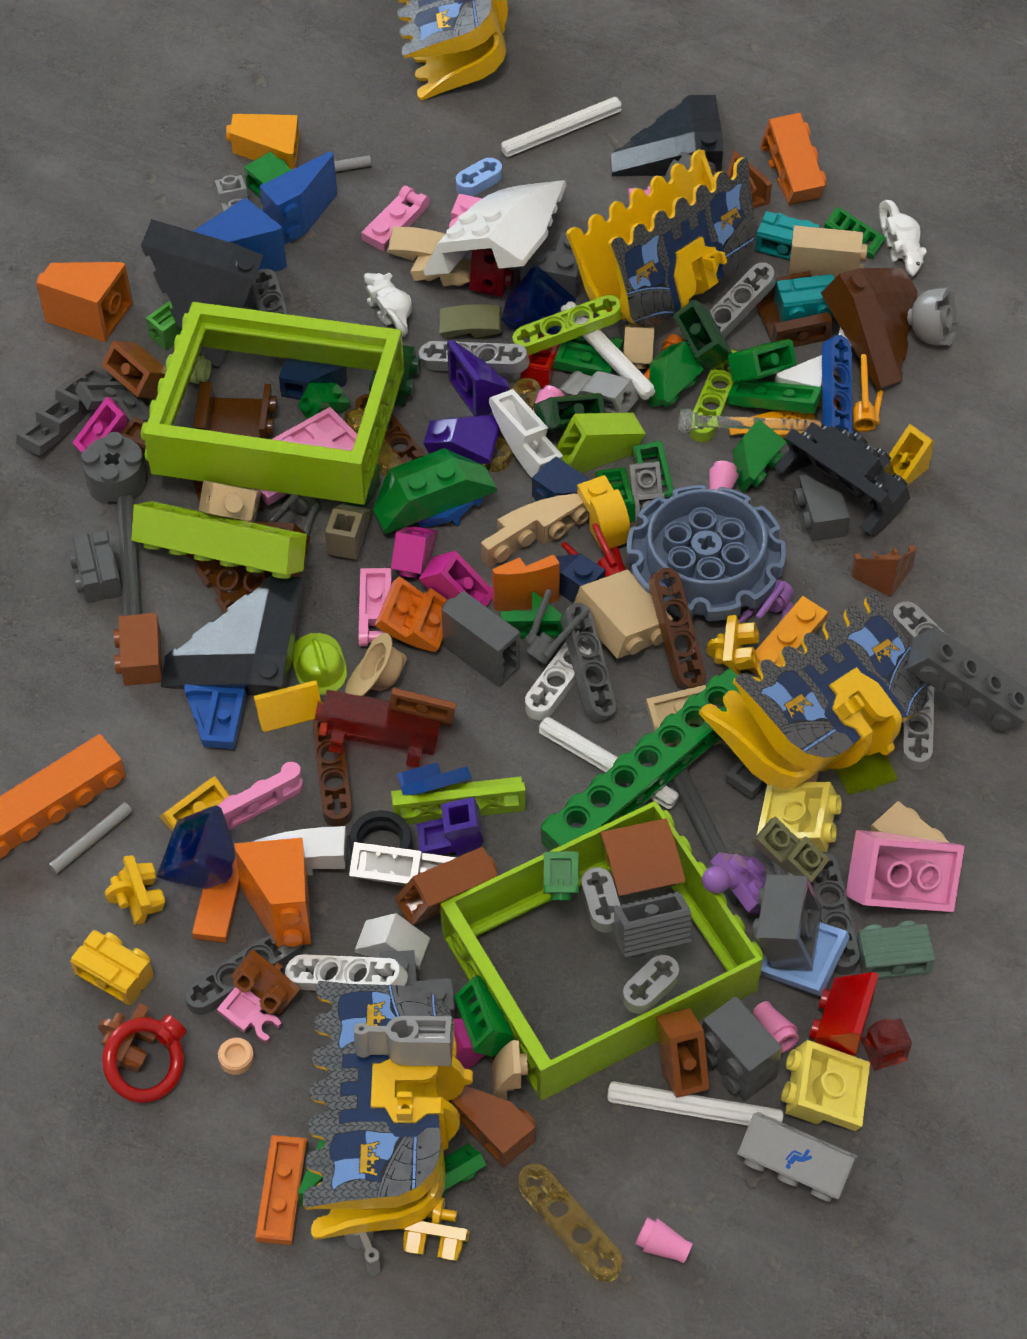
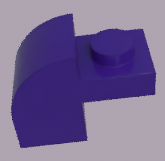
M474 797L441 804L443 818L417 824L419 851L422 853L443 855L456 852L459 857L480 848L483 843L480 808Z

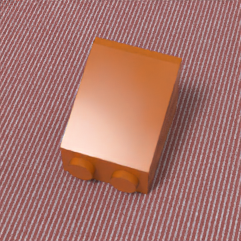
M122 262L50 263L46 270L40 273L36 281L46 322L103 342L108 340L133 305L126 264Z
M303 837L234 843L241 891L267 932L272 936L276 946L296 947L311 944L309 884Z

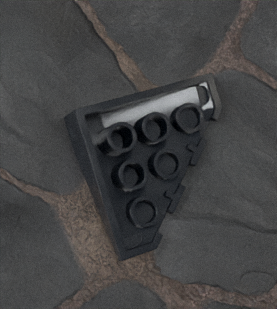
M688 95L675 108L669 109L657 118L656 122L651 126L644 128L630 138V141L624 146L614 150L611 153L612 176H665L672 161L680 160L681 157L678 155L680 152L692 155L698 149L705 150L706 159L715 164L716 172L722 171L723 142L716 95Z
M153 219L150 221L141 244L145 257L150 256L156 269L153 274L162 294L167 293L173 306L170 312L179 331L182 330L183 316L185 313H189L192 302L243 308L263 255L237 244ZM202 347L200 355H204L205 359L211 360V366L219 369L226 350Z
M271 574L262 581L263 585L248 596L245 594L229 606L227 612L213 623L210 621L191 635L192 639L177 650L174 648L165 655L160 686L163 688L184 689L185 684L244 688L247 695L254 696L289 687L303 577L276 578Z

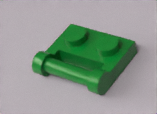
M583 336L561 343L554 360L555 369L568 372L580 371L589 376H593L597 371L609 374L614 372V369ZM615 337V339H609L621 352L623 351V338Z

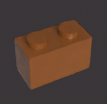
M113 340L101 364L104 369L139 398L156 399L159 380L164 378L166 374V367L136 342Z
M157 613L119 616V629H114L115 648H120V655H114L116 674H122L124 686L160 683L162 679L161 630Z
M687 1008L656 1016L662 1075L674 1096L678 1098L709 1090L704 1030L691 1009Z

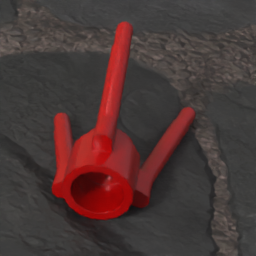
M594 523L592 527L605 554L598 561L597 565L605 569V577L627 570L623 564L618 546L611 548L612 555L599 525ZM566 542L561 544L570 555L579 554Z

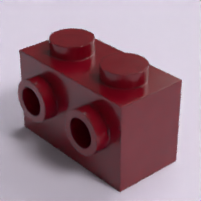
M492 248L472 250L469 290L502 297L507 287L512 286L515 271L511 270V267L498 268Z

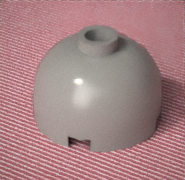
M950 287L927 290L918 296L913 304V308L908 311L907 319L909 326L913 327V331L918 339L928 345L950 346L955 339L956 332H950L952 323H958V305L955 293H949Z

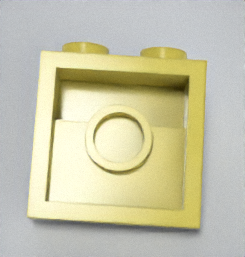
M804 782L798 787L787 789L767 784L757 834L771 818L776 816L798 839L806 836L822 852H827L829 843L836 841L837 830L833 819L834 815L841 813V797L836 794L831 782Z
M806 1040L796 1049L791 1050L786 1060V1069L791 1071L790 1081L783 1087L781 1094L782 1102L787 1103L785 1114L814 1124H819L825 1120L857 1131L863 1124L870 1062Z

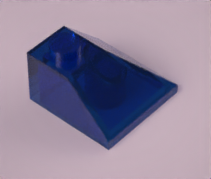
M535 265L507 298L501 320L512 330L516 331L521 326L561 312L563 305H566L569 301L575 303L576 298L539 266ZM552 326L547 330V333L551 335L557 334L562 327Z
M215 805L177 820L156 875L158 878L203 889L215 887L229 880L233 873V863L236 855L222 808Z

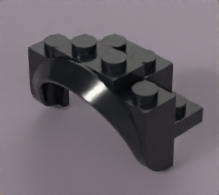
M811 422L802 433L792 428L785 436L789 450L774 468L784 475L796 472L808 465H813L858 497L864 496V494L872 499L870 505L873 506V509L860 527L867 534L875 536L882 532L910 499L907 488L908 483L901 476L894 473L891 463L892 458L889 454L880 448L874 450L867 445V440L859 433L853 432L851 434L844 428L839 431L832 425L830 428L825 425L820 427Z

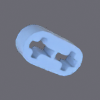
M485 158L459 172L456 176L457 193L476 196L497 184L502 178L501 162L495 158Z

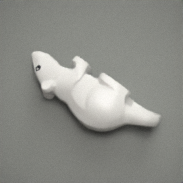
M884 200L879 204V220L883 234L886 237L887 248L892 247L891 261L895 263L898 259H903L907 274L914 276L924 263L923 257L927 253L926 248H920V226L912 217L900 213L897 205L892 200Z
M365 273L364 280L368 285L366 290L370 294V298L367 299L369 306H379L380 311L377 312L379 319L387 326L394 324L396 329L402 330V337H405L408 334L407 318L412 312L410 296L406 292L397 289L391 283V273L385 275Z

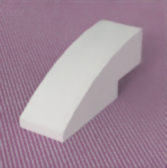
M514 389L489 398V405L505 440L531 478L555 456L561 460L563 459V455L546 437L548 427Z
M345 826L300 829L252 841L303 837L308 875H313V869H345L347 836Z

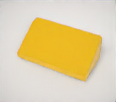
M315 680L254 696L256 712L263 732L314 720L317 715L323 713L318 684Z
M213 776L159 817L183 841L218 815L216 805L222 803L230 795L216 776Z

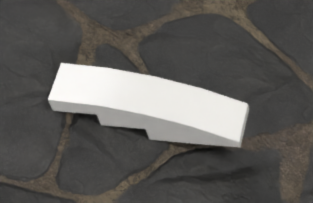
M354 842L349 876L405 886L413 876L456 857Z

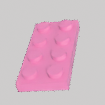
M329 407L274 437L272 440L352 451L357 433ZM260 490L262 500L267 505L288 495L287 493Z

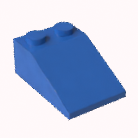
M331 151L259 186L262 211L282 227L284 245L305 235L336 197L334 154Z

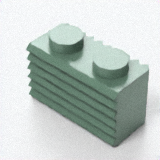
M904 921L896 927L888 928L873 924L858 931L857 942L860 950L859 961L862 973L879 974L878 979L881 980L897 976L901 978L917 974L928 975L932 972L935 955L933 954L927 924Z

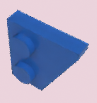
M185 684L184 690L203 747L235 749L247 697L246 690L244 688Z

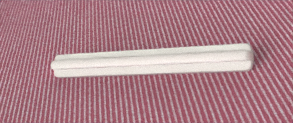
M612 97L510 138L501 143V151L505 157H510L621 111V102L617 97Z
M569 301L566 305H563L561 307V311L570 309L577 305L574 302ZM579 316L575 319L574 323L584 324L589 318L587 316ZM600 329L583 335L587 342L621 377L632 379L636 393L642 399L647 400L655 394L654 385Z
M546 717L539 726L540 734L604 772L612 768L618 758L551 717ZM665 786L651 799L667 809H672L678 801L679 794L670 787Z
M616 1081L610 1083L607 1095L608 1101L612 1103L749 1126L751 1118L756 1112L783 1122L784 1116L781 1109L692 1094L676 1098L673 1092L669 1090Z

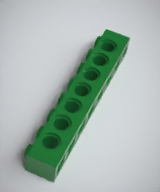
M730 668L721 676L715 675L707 683L706 688L698 695H691L685 701L683 708L676 714H669L663 719L657 730L652 734H645L631 752L621 754L614 762L612 768L606 773L596 775L586 790L581 794H574L560 812L550 814L541 825V843L551 851L642 807L658 791L663 789L721 739L714 729L700 716L699 710L707 704H719L723 706L719 707V709L726 712L723 696L731 690L739 693L737 687L733 684L734 678L738 675ZM689 724H698V725H700V726H699V727H691V726H689ZM674 743V744H676L677 746H675V747H669V746H666L665 744ZM652 763L654 766L645 767L642 764ZM628 783L630 784V786L621 787L618 784ZM597 803L607 804V806L601 808L594 805ZM573 823H580L584 826L580 828H573L570 825Z

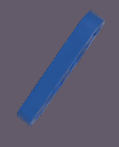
M836 335L826 340L822 345V425L829 428L832 425L839 431L844 428L852 434V350L849 341L844 336ZM833 371H836L839 374L841 379L840 384L835 380L833 376ZM834 398L839 401L841 411L836 409L833 402Z

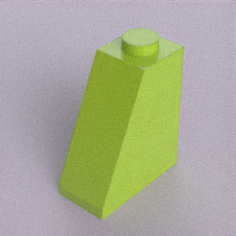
M633 412L574 414L556 448L563 455L562 461L578 472L583 473L632 456V447L640 445L646 433Z

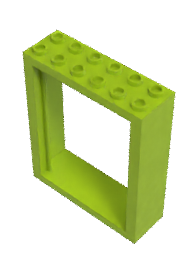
M192 302L189 313H185L183 316L181 334H177L175 337L174 353L167 358L166 374L164 378L159 380L157 398L151 401L148 422H144L141 428V440L145 441L146 445L145 460L149 461L151 474L197 481L206 480L238 487L365 505L404 374L402 330ZM202 347L377 371L353 450L349 451L173 426Z
M656 801L549 852H578V886L581 887L582 877L587 870L600 867L611 872L610 866H607L600 832L667 818L686 881L684 884L671 886L674 892L681 893L690 908L691 918L727 972L552 1060L549 1059L476 938L552 901L551 894H544V854L440 903L442 937L467 979L470 981L475 975L481 976L512 1029L514 1038L511 1041L519 1040L520 1053H527L528 1075L525 1076L540 1101L658 1042L656 1016L690 1008L696 1019L700 1021L735 996L741 1000L758 991L762 960L764 959L761 948L755 941L751 942L745 934V926L741 918L737 914L733 915L727 907L724 893L714 894L705 889L702 877L707 868L701 861H696L692 855V849L688 840L683 835L679 836L674 828V821L667 810L663 811Z

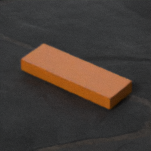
M213 846L192 931L193 939L227 943L240 889L235 848Z
M271 1135L255 1235L256 1242L293 1245L299 1206L298 1190L303 1179L308 1146L307 1138Z

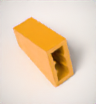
M232 115L231 125L226 127V140L231 142L234 154L255 161L271 151L277 158L283 159L290 169L296 168L300 138L298 115Z

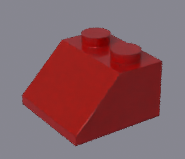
M868 972L834 978L831 990H823L818 1009H822L824 1012L821 1020L814 1019L809 1039L815 1040V1043L856 1057L879 974Z

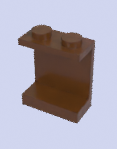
M810 271L778 277L776 281L811 277ZM775 286L755 306L771 342L790 339L793 341L794 347H799L830 339L833 320L829 312L780 322L778 310L774 302Z
M200 382L193 428L269 439V436H274L275 422L274 419H271V416L277 413V396H272L271 384H265L263 399L214 397L212 382Z

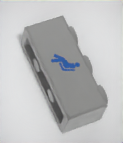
M760 1112L753 1114L737 1155L745 1158L743 1162L745 1165L762 1172L765 1167L778 1172L777 1179L795 1187H797L799 1182L812 1188L810 1192L812 1195L831 1202L832 1197L836 1199L842 1197L858 1158L857 1155Z

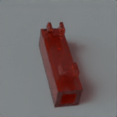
M332 690L326 691L324 702L318 701L315 721H321L319 734L331 736L329 752L341 754L344 739L408 751L406 766L419 768L422 753L434 755L440 721L389 709L390 701Z

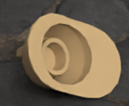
M381 633L371 642L364 658L349 678L345 688V696L348 700L355 701L360 699L370 689L378 691L388 689L400 677L407 657L392 646V638L388 633Z

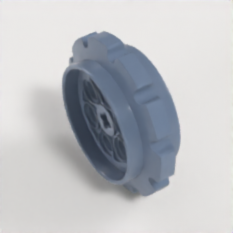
M694 485L674 489L670 499L657 497L639 512L637 526L631 527L628 533L626 558L627 563L633 564L631 566V574L640 586L650 594L649 580L653 573L662 568L674 569L681 578L691 619L694 615L705 616L707 621L726 620L727 616L730 615L740 616L741 607L743 606L755 609L767 600L775 589L776 578L782 577L786 546L783 540H778L780 526L776 519L764 506L752 507L749 496L725 487H719L718 490L706 489L704 485ZM664 578L659 581L660 586H666L667 588L671 585L670 581L664 580ZM666 596L663 598V601L666 602L672 598H675V596ZM669 605L666 611L680 617V612L675 606Z

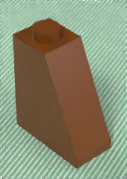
M480 847L413 876L394 899L405 920L416 926L441 913L440 903L497 877L495 861L490 855H487L483 847Z

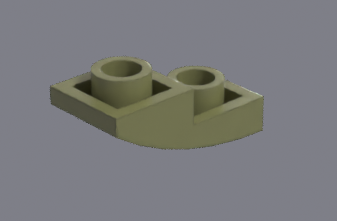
M471 304L440 309L439 333L444 339L471 333L475 339L502 333V308L499 305Z
M776 816L765 824L751 842L782 869L794 876H808L811 883L830 860L806 836L798 839Z

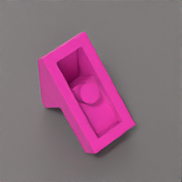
M106 397L72 443L82 453L90 444L105 437L108 433H121L127 425V415L110 397Z

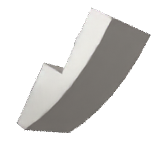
M228 175L222 179L214 180L222 211H225L245 197L248 199L247 188L242 175Z
M659 461L628 464L630 487L635 501L636 526L639 512L655 498H664Z

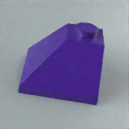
M454 340L447 341L449 382L474 416L493 413L489 405V398L509 391L506 379L499 377L493 367Z
M494 415L449 417L430 420L423 444L429 454L446 448L479 464H491L500 428Z

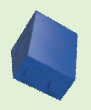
M246 197L193 231L237 244L263 255L258 271L261 269H271L275 272L287 267L282 227Z

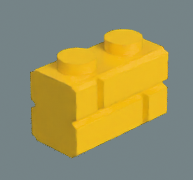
M93 930L84 941L83 946H80L71 957L70 961L75 975L128 1006H132L141 994L142 989L146 988L154 975L150 962L151 959L145 952L138 948H134L133 951L123 946V942L116 935L110 932L103 935Z

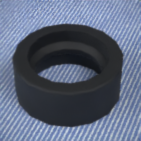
M385 810L370 811L360 816L352 825L348 836L351 859L354 842L361 843L366 835L379 830L393 832L400 838L399 848L413 850L411 830L405 819L394 812Z

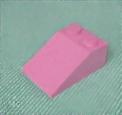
M856 830L846 896L866 906L954 912L965 846L887 832Z

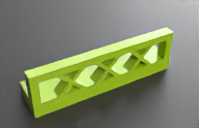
M521 776L451 784L413 795H403L402 790L391 791L393 812L404 818L407 824L443 818L441 804L470 797L475 798L480 808L481 816L525 811V785L522 782Z

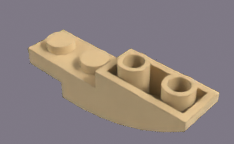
M578 494L555 496L520 507L497 519L498 532L481 542V561L488 568L497 563H502L512 553L522 547L529 546L536 538L545 546L553 540L560 539L568 530L576 525L585 523L589 519L590 514Z

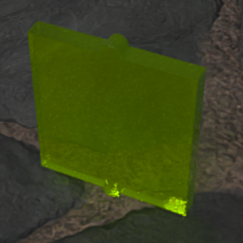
M880 752L864 755L860 761L849 767L835 769L848 796L866 790L875 791L876 787L898 781V777L887 755H883Z

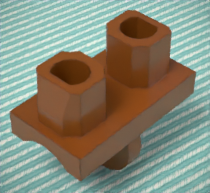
M253 949L230 976L234 979L233 985L241 992L251 991L260 998V1007L269 1014L275 1012L277 1015H280L301 989L280 972L283 966L279 962L273 966Z
M139 1003L130 1020L140 1017L152 1018L146 1014L149 1007ZM116 1013L113 1020L102 1019L100 1021L98 1030L105 1035L101 1042L104 1047L112 1032L123 1023L125 1019L123 1014ZM136 1032L128 1036L118 1049L117 1068L121 1066L138 1072L147 1052L132 1045L131 1042L134 1036L151 1044L155 1038L154 1034L150 1032Z

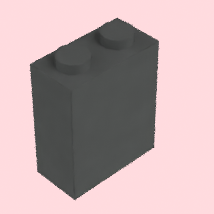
M464 590L455 598H450L445 602L441 609L443 646L496 686L501 687L520 669V631Z

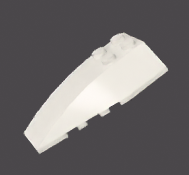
M565 180L504 188L476 202L458 217L459 219L446 231L447 233L438 242L423 270L425 276L450 273L468 250L492 248L498 268L524 266L548 236L547 227L552 225L553 219L551 215L557 212L558 207L556 203L561 201L565 191Z

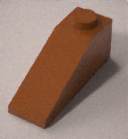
M466 1085L460 1095L453 1100H448L457 1109L460 1115V1123L503 1168L536 1141V1122L525 1109L519 1110L508 1100Z

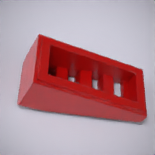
M561 344L548 348L549 350H542L528 355L530 364L526 370L520 373L522 385L544 388L550 384L555 371L554 360Z

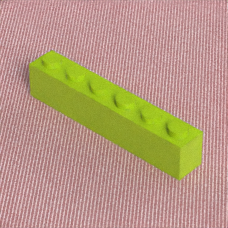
M154 501L134 504L131 541L143 543V547L146 549L157 550L167 548L169 549L168 553L173 555H186L189 553L194 555V559L200 561L220 560V565L236 567L243 565L246 566V571L256 573L264 572V570L270 571L272 576L276 578H290L291 574L304 571L307 534Z

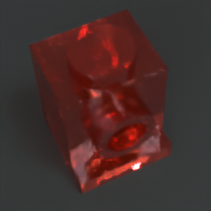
M901 1018L896 1020H880L868 1028L867 1035L861 1038L874 1071L905 1062L908 1059L912 1041Z

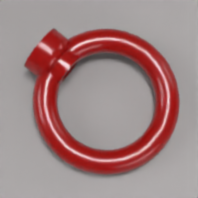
M168 1014L161 1021L140 1017L128 1020L118 1026L107 1039L102 1055L104 1075L111 1088L121 1097L137 1103L154 1102L169 1094L177 1085L183 1072L184 1052L180 1040L187 1034L184 1026ZM136 1032L153 1033L155 1038L168 1048L170 1054V1066L165 1078L151 1088L140 1089L129 1085L121 1077L117 1068V1053L120 1045L128 1036Z

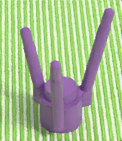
M776 580L775 589L767 600L763 602V606L756 614L758 619H761L768 610L774 613L782 611L781 620L794 606L790 602L794 595V590L790 584L782 580ZM760 606L755 609L749 607L739 618V622L744 623Z

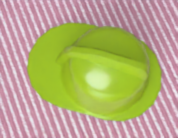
M310 633L299 638L294 643L292 663L300 684L314 680L317 681L320 695L334 693L344 685L347 678V666L341 647L336 639L323 633Z

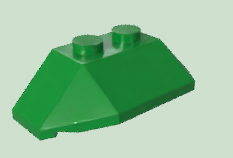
M443 448L388 469L373 507V512L384 534L497 492V487L485 466Z

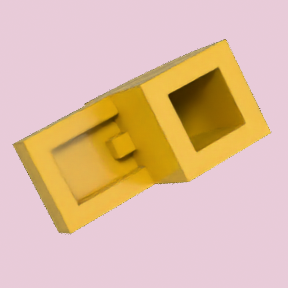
M605 475L577 484V493L590 514L589 530L601 551L603 550L592 527L594 523L599 525L609 548L627 543L630 521L620 491L612 488Z

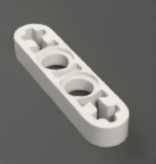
M579 641V650L584 654H591L590 646L585 643L584 648L582 646L584 641ZM566 642L525 697V711L534 720H544L546 717H550L576 682L572 664L564 660L569 655ZM558 676L563 678L565 683L554 687L547 681L551 677ZM544 693L547 694L545 696V705L540 704L538 707H534V703L539 704L544 698Z
M302 954L292 958L285 970L286 977L298 985L301 990L316 991L318 981H325L327 971L336 966L338 967L337 974L327 981L349 984L405 986L408 978L407 971L395 959ZM306 968H308L314 974H311L310 972H305ZM367 968L365 977L359 982H354V976L357 971ZM381 976H385L388 978L385 981Z

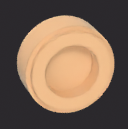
M231 1038L220 1046L218 1059L221 1068L225 1072L239 1075L251 1068L254 1062V1053L252 1046L245 1039Z

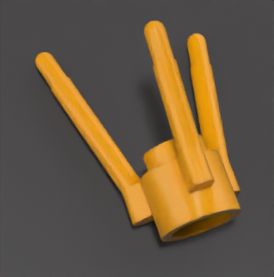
M862 354V401L855 403L852 409V423L855 430L868 432L880 424L879 413L883 390L877 391L873 406L869 402L867 356Z

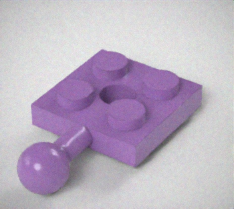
M719 852L710 861L713 866L709 867L703 874V886L707 891L714 894L722 893L729 888L748 913L760 914L759 891L761 887H765L767 876L764 873L766 871L765 866L755 857Z

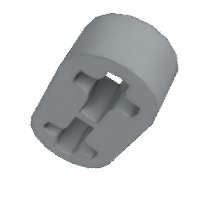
M600 867L591 868L582 877V895L592 927L597 931L603 933L614 931V907L616 905L620 906L613 878L606 869ZM598 880L599 884L602 885V894H597L596 887L592 885V881ZM602 905H605L607 913L611 915V919L605 920L603 915H600Z
M658 955L652 958L627 981L623 989V1004L628 1011L635 1014L648 1012L675 987L679 977V966L676 960L668 955ZM657 969H659L660 971H664L666 969L670 970L669 977H667L666 975H661L656 981H654L657 976ZM645 988H647L645 991V1000H643L640 997L636 1000L632 999L633 991L637 994H640Z

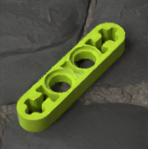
M605 295L526 324L514 332L512 336L514 344L524 346L527 354L531 355L617 323L623 316L620 311V300L614 295ZM611 307L613 311L607 312L606 309ZM597 312L598 317L595 318L593 313ZM579 316L589 317V320L584 324L574 323L575 319ZM552 326L562 327L557 334L551 335L547 333V330ZM541 332L542 338H539L538 333ZM529 338L530 341L525 343L523 339Z
M728 360L710 371L691 415L689 435L697 442H708L715 436L728 405V393L734 384L730 367L728 372L724 371V366L728 364ZM717 381H723L728 386L719 389L712 384ZM708 402L716 403L719 407L714 410L706 409L703 405ZM703 419L707 420V426L699 429L702 426Z

